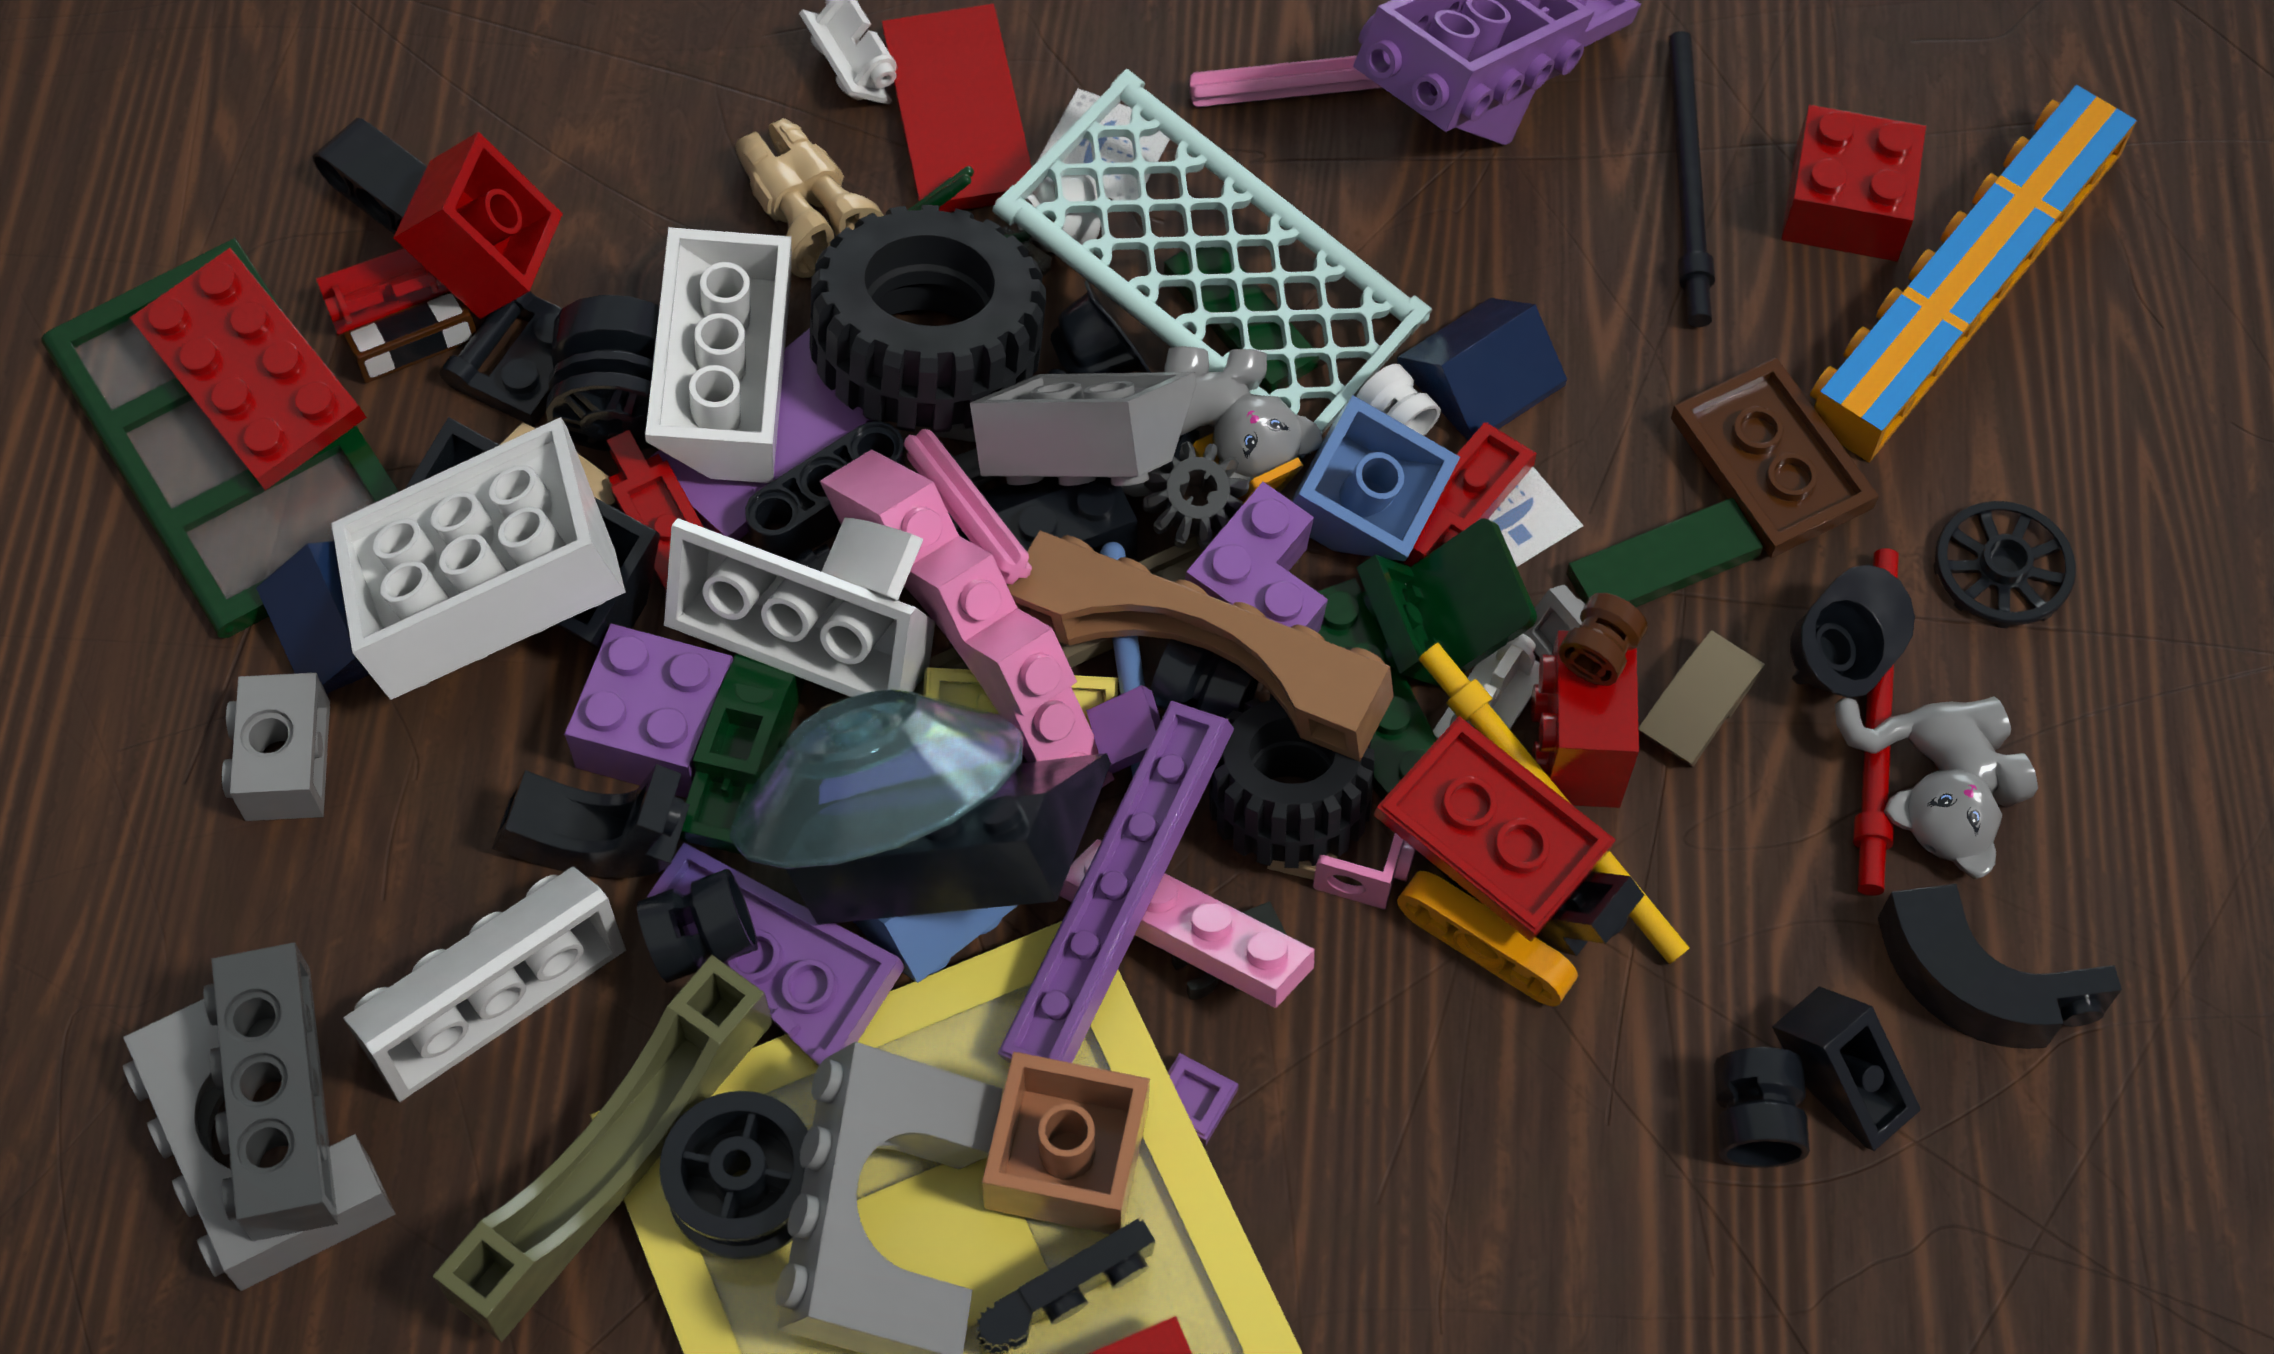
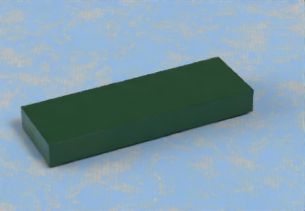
M1203 247L1195 249L1200 272L1204 274H1228L1232 272L1229 252L1225 248ZM1185 250L1164 261V275L1190 274L1188 254ZM1245 284L1242 286L1244 304L1248 310H1278L1277 306L1257 284ZM1206 285L1200 287L1202 303L1206 311L1211 313L1237 311L1235 293L1230 286ZM1175 286L1195 309L1192 290L1186 286ZM1253 322L1247 324L1250 344L1254 349L1274 350L1284 348L1281 328L1277 323ZM1289 322L1292 344L1300 349L1313 348L1292 323ZM1208 324L1230 350L1242 349L1240 331L1235 324ZM1319 356L1300 357L1294 360L1297 380L1318 367ZM1267 360L1266 375L1260 385L1268 394L1289 385L1287 364L1282 360Z
M1730 498L1569 563L1566 575L1585 604L1590 596L1595 593H1609L1619 596L1635 607H1638L1760 557L1763 545L1735 500Z

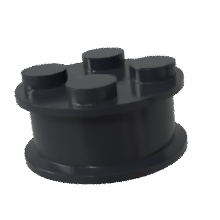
M725 1092L709 1097L690 1108L681 1116L669 1132L660 1157L662 1189L677 1226L700 1249L722 1258L745 1260L771 1254L793 1240V1236L788 1232V1218L793 1203L801 1194L805 1167H802L800 1164V1151L808 1130L800 1117L791 1108L771 1096L758 1092ZM747 1170L742 1176H733L738 1171Z

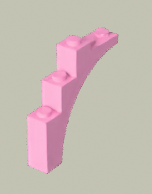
M872 449L820 480L840 524H842L844 517L861 519L902 530L924 539L904 587L920 603L932 620L936 622V625L948 638L976 677L1004 720L1027 762L1099 754L1094 739L1095 736L1071 687L1077 680L1053 628L1017 608L992 553L959 536L933 481ZM1107 772L1102 787L1114 780L1111 772Z

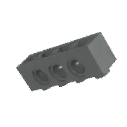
M295 942L211 958L214 984L204 986V1003L208 1020L212 1026L218 1025L220 1047L210 1049V1067L216 1088L218 1090L224 1089L226 1112L216 1114V1132L222 1153L224 1155L230 1154L232 1177L222 1181V1197L226 1215L230 1221L237 1220L252 1241L338 1224L310 968ZM266 1018L275 1019L272 1027L266 1033L257 1037H247L249 1029L256 1022ZM269 1082H282L279 1091L269 1100L263 1102L253 1101L255 1093L263 1085ZM278 1146L289 1147L285 1158L279 1164L270 1168L259 1167L262 1157L270 1149Z

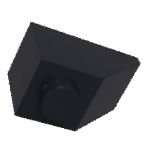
M1819 986L1772 1026L1782 1048L1801 1056L1804 1063L1805 1087L1866 1148L1875 1151L1921 1110L1873 1006Z

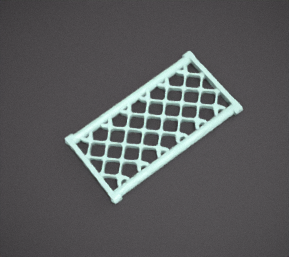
M1126 69L1117 76L1111 87L1015 185H1012L996 200L992 212L1011 226L1016 223L1171 348L1185 346L1207 350L1209 358L1208 372H1223L1229 352L1222 357L1203 342L1207 324H1235L1240 331L1242 349H1254L1250 344L1247 324L1253 322L1277 323L1281 328L1284 348L1258 351L1267 353V360H1282L1287 364L1289 387L1277 389L1268 394L1259 386L1257 389L1251 390L1250 393L1279 397L1295 415L1298 414L1300 409V399L1328 398L1332 402L1314 421L1322 435L1335 421L1352 395L1357 396L1367 380L1381 369L1421 324L1429 320L1432 308L1416 295L1412 298L1408 297L1144 89L1145 82ZM1120 101L1132 109L1129 119L1130 123L1127 125L1105 126L1099 124ZM1158 131L1162 132L1178 145L1175 160L1170 162L1146 161L1141 154L1139 138L1152 136ZM1102 137L1128 138L1132 142L1134 161L1124 163H1107L1103 161L1100 157L1098 139ZM1084 138L1090 142L1093 162L1078 164L1062 162ZM1206 167L1224 181L1221 197H1191L1187 189L1186 174L1198 172ZM1150 173L1174 174L1178 179L1180 198H1150L1146 193L1144 175ZM1107 174L1133 175L1137 180L1139 198L1136 200L1108 199L1104 191L1103 176ZM1065 175H1089L1093 177L1096 183L1097 200L1068 201L1063 196L1061 177ZM1047 177H1050L1054 182L1056 200L1044 202L1037 207H1033L1025 199ZM1252 203L1271 218L1267 226V234H1238L1234 229L1232 210L1245 208ZM1216 209L1223 213L1226 235L1199 236L1195 234L1191 220L1192 210ZM1174 210L1181 213L1184 222V236L1157 237L1152 233L1149 212ZM1133 211L1141 216L1143 237L1115 238L1110 234L1108 213ZM1068 213L1097 214L1100 218L1102 237L1088 240L1081 245L1063 231L1065 215ZM1296 240L1300 241L1317 255L1314 260V270L1303 272L1285 271L1280 264L1278 247L1292 244ZM1241 246L1266 247L1270 251L1273 271L1268 273H1246L1242 271L1239 266L1237 248ZM1203 247L1225 248L1229 252L1232 272L1228 274H1204L1200 272L1195 249ZM1165 248H1181L1185 250L1188 254L1190 274L1161 275L1156 270L1154 250ZM1142 250L1147 258L1148 275L1135 277L1129 282L1109 267L1112 251ZM1343 276L1363 291L1360 298V307L1335 309L1329 306L1325 283L1337 281ZM1245 284L1272 285L1276 291L1278 310H1248L1244 304L1242 286ZM1284 284H1313L1317 289L1319 309H1290L1286 304ZM1206 285L1230 286L1235 293L1237 311L1217 313L1206 311L1203 307L1200 287ZM1186 286L1190 288L1193 292L1195 312L1182 314L1174 319L1156 305L1159 288ZM1391 313L1402 323L1382 345H1379L1374 339L1371 320L1383 318ZM1348 319L1360 321L1364 328L1366 346H1337L1333 341L1330 321ZM1317 321L1320 323L1323 330L1325 347L1304 349L1295 347L1291 341L1289 322ZM1319 356V359L1325 361L1328 365L1330 386L1302 387L1299 385L1294 360L1300 357ZM1363 358L1367 361L1346 386L1339 381L1336 359Z

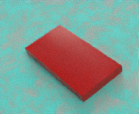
M994 3L882 21L885 46L897 64L895 70L897 77L893 84L918 202L964 167L970 166L974 170L971 183L939 207V211L955 212L956 208L967 210L995 205L996 200L1012 185H1015L1032 168Z

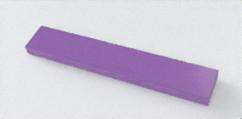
M1174 701L1170 702L997 1053L1005 1061L1011 1063L1014 1051L1070 1063L1073 1062L1234 731L1228 719Z

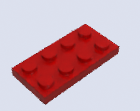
M228 248L130 317L138 330L264 490L270 488L367 418L360 406L231 248Z

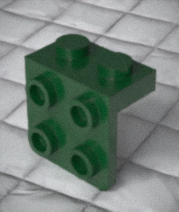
M1486 518L1479 519L1411 567L1376 554L1356 567L1365 588L1363 592L1364 603L1369 612L1378 620L1387 643L1384 646V650L1390 664L1398 673L1439 687L1441 686L1418 659L1433 645L1439 643L1464 673L1505 646L1507 642L1514 640L1532 628L1537 620L1536 610L1499 525Z

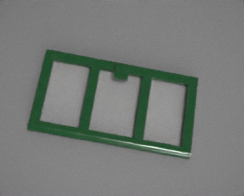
M236 238L47 331L41 338L43 346L220 638H229L269 617L256 587L307 543L334 541L332 522L399 492L357 426L350 429L270 488L264 490L130 319L135 313L228 248L233 250L280 308Z

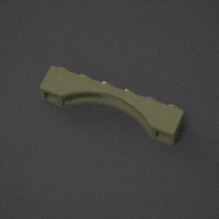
M711 955L666 1007L652 1036L633 1067L587 1128L531 1185L503 1207L482 1219L436 1271L433 1278L447 1300L502 1343L661 1156L665 1140L675 1123L690 1108L713 1095L773 1024L765 992Z

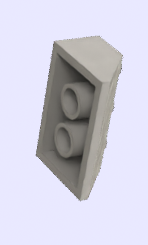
M1195 372L1038 374L1013 386L970 402L980 475L1006 476L1007 484L1009 485L1036 483L1043 480L1044 477H1058L1059 485L1063 486L1089 483L1094 481L1096 477H1110L1111 484L1114 486H1130L1144 483L1149 480L1148 472L1171 462L1196 387Z

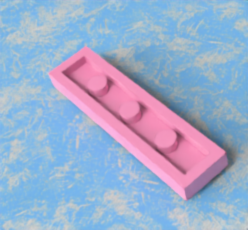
M1097 839L1071 864L1059 896L1070 902L1073 901L1102 841ZM1165 873L1135 933L1141 939L1274 1008H1277L1314 968L1315 949Z

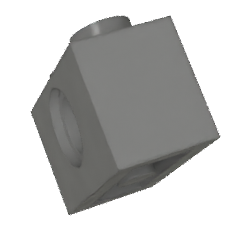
M317 673L238 677L237 701H229L226 709L227 731L229 738L234 740L232 759H225L223 762L222 786L225 797L233 798L245 821L324 817L330 700ZM279 741H286L279 750L272 753H263L269 745Z

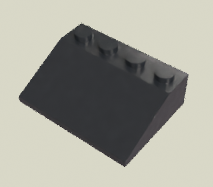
M1107 753L960 770L844 799L806 820L784 867L818 925L1055 902L1058 900L1111 762Z

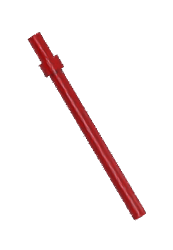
M1889 548L1876 550L1873 555V566L1886 569L1898 579L1899 553ZM1894 664L1881 678L1879 683L1867 693L1865 728L1874 729L1892 716ZM1891 745L1876 754L1864 751L1861 813L1857 814L1854 818L1853 844L1859 848L1858 892L1868 896H1877L1884 893L1886 850L1893 846L1894 824L1884 813L1889 796Z

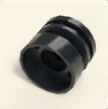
M598 295L578 299L563 307L554 320L551 350L554 369L549 375L550 393L547 396L546 414L548 423L560 417L562 418L573 443L601 451H611L607 440L630 430L640 450L654 447L646 442L645 433L660 306L630 296Z

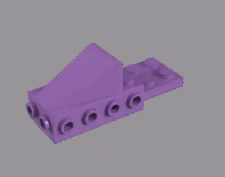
M1391 0L1378 6L1376 13L1363 26L1359 35V42L1362 46L1353 67L1445 132L1456 127L1507 145L1512 142L1535 90L1540 88L1545 81L1559 74H1568L1580 60L1584 47L1631 24L1641 4L1636 0Z

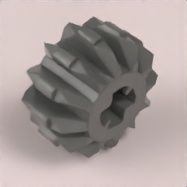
M1190 442L1182 443L1179 453L1180 461L1173 456L1171 462L1159 467L1161 472H1148L1149 480L1144 482V486L1154 492L1144 498L1142 503L1144 512L1162 513L1154 522L1153 530L1156 534H1162L1172 526L1178 529L1174 538V545L1178 548L1184 547L1190 533L1196 535L1199 547L1203 550L1206 549L1212 542V531L1218 535L1244 504L1238 498L1248 492L1249 482L1242 478H1230L1239 464L1236 457L1227 458L1220 465L1214 462L1217 455V446L1214 443L1207 445L1203 457H1196L1194 447ZM1187 486L1200 487L1199 495L1204 491L1208 493L1203 506L1192 505L1193 497H1190L1187 501L1183 499Z

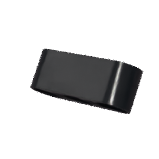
M356 118L312 156L317 170L334 189L393 234L396 233L427 168L425 164L362 118Z
M881 421L867 422L758 490L749 498L745 507V517L751 546L793 561L809 546L813 550L836 535L841 524L828 497L817 496L818 493L824 491L820 480L871 449L906 467L903 438L899 431L891 424ZM773 523L787 524L778 530L765 529Z

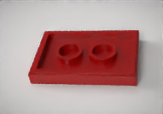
M1460 716L1456 718L1383 799L1374 813V816L1530 942L1610 851L1616 841L1615 838Z

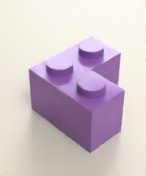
M1264 481L1186 571L1185 580L1201 587L1208 596L1231 605L1235 602L1247 603L1260 610L1266 618L1288 627L1303 625L1318 633L1321 629L1328 602L1327 598L1289 572L1307 550L1314 517Z

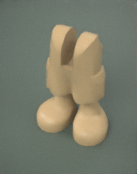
M783 118L769 125V134L779 155L778 157L774 156L756 131L738 139L735 144L736 152L750 178L753 195L759 201L764 211L775 221L788 222L786 236L791 237V272L800 278H808L815 274V264L821 252L830 246V241L834 239V233L837 236L846 227L854 230V225L859 219L872 213L877 217L884 215L873 201L843 189L841 185L844 175L836 163L828 156L827 152L818 145L812 144L797 124ZM809 203L813 204L816 207L825 208L827 214L829 215L832 228L826 221V219Z

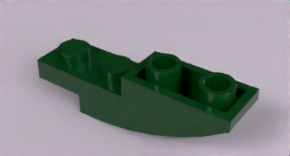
M736 653L715 699L693 759L696 773L686 803L690 804L679 837L681 841L743 855L777 748H784L805 679Z

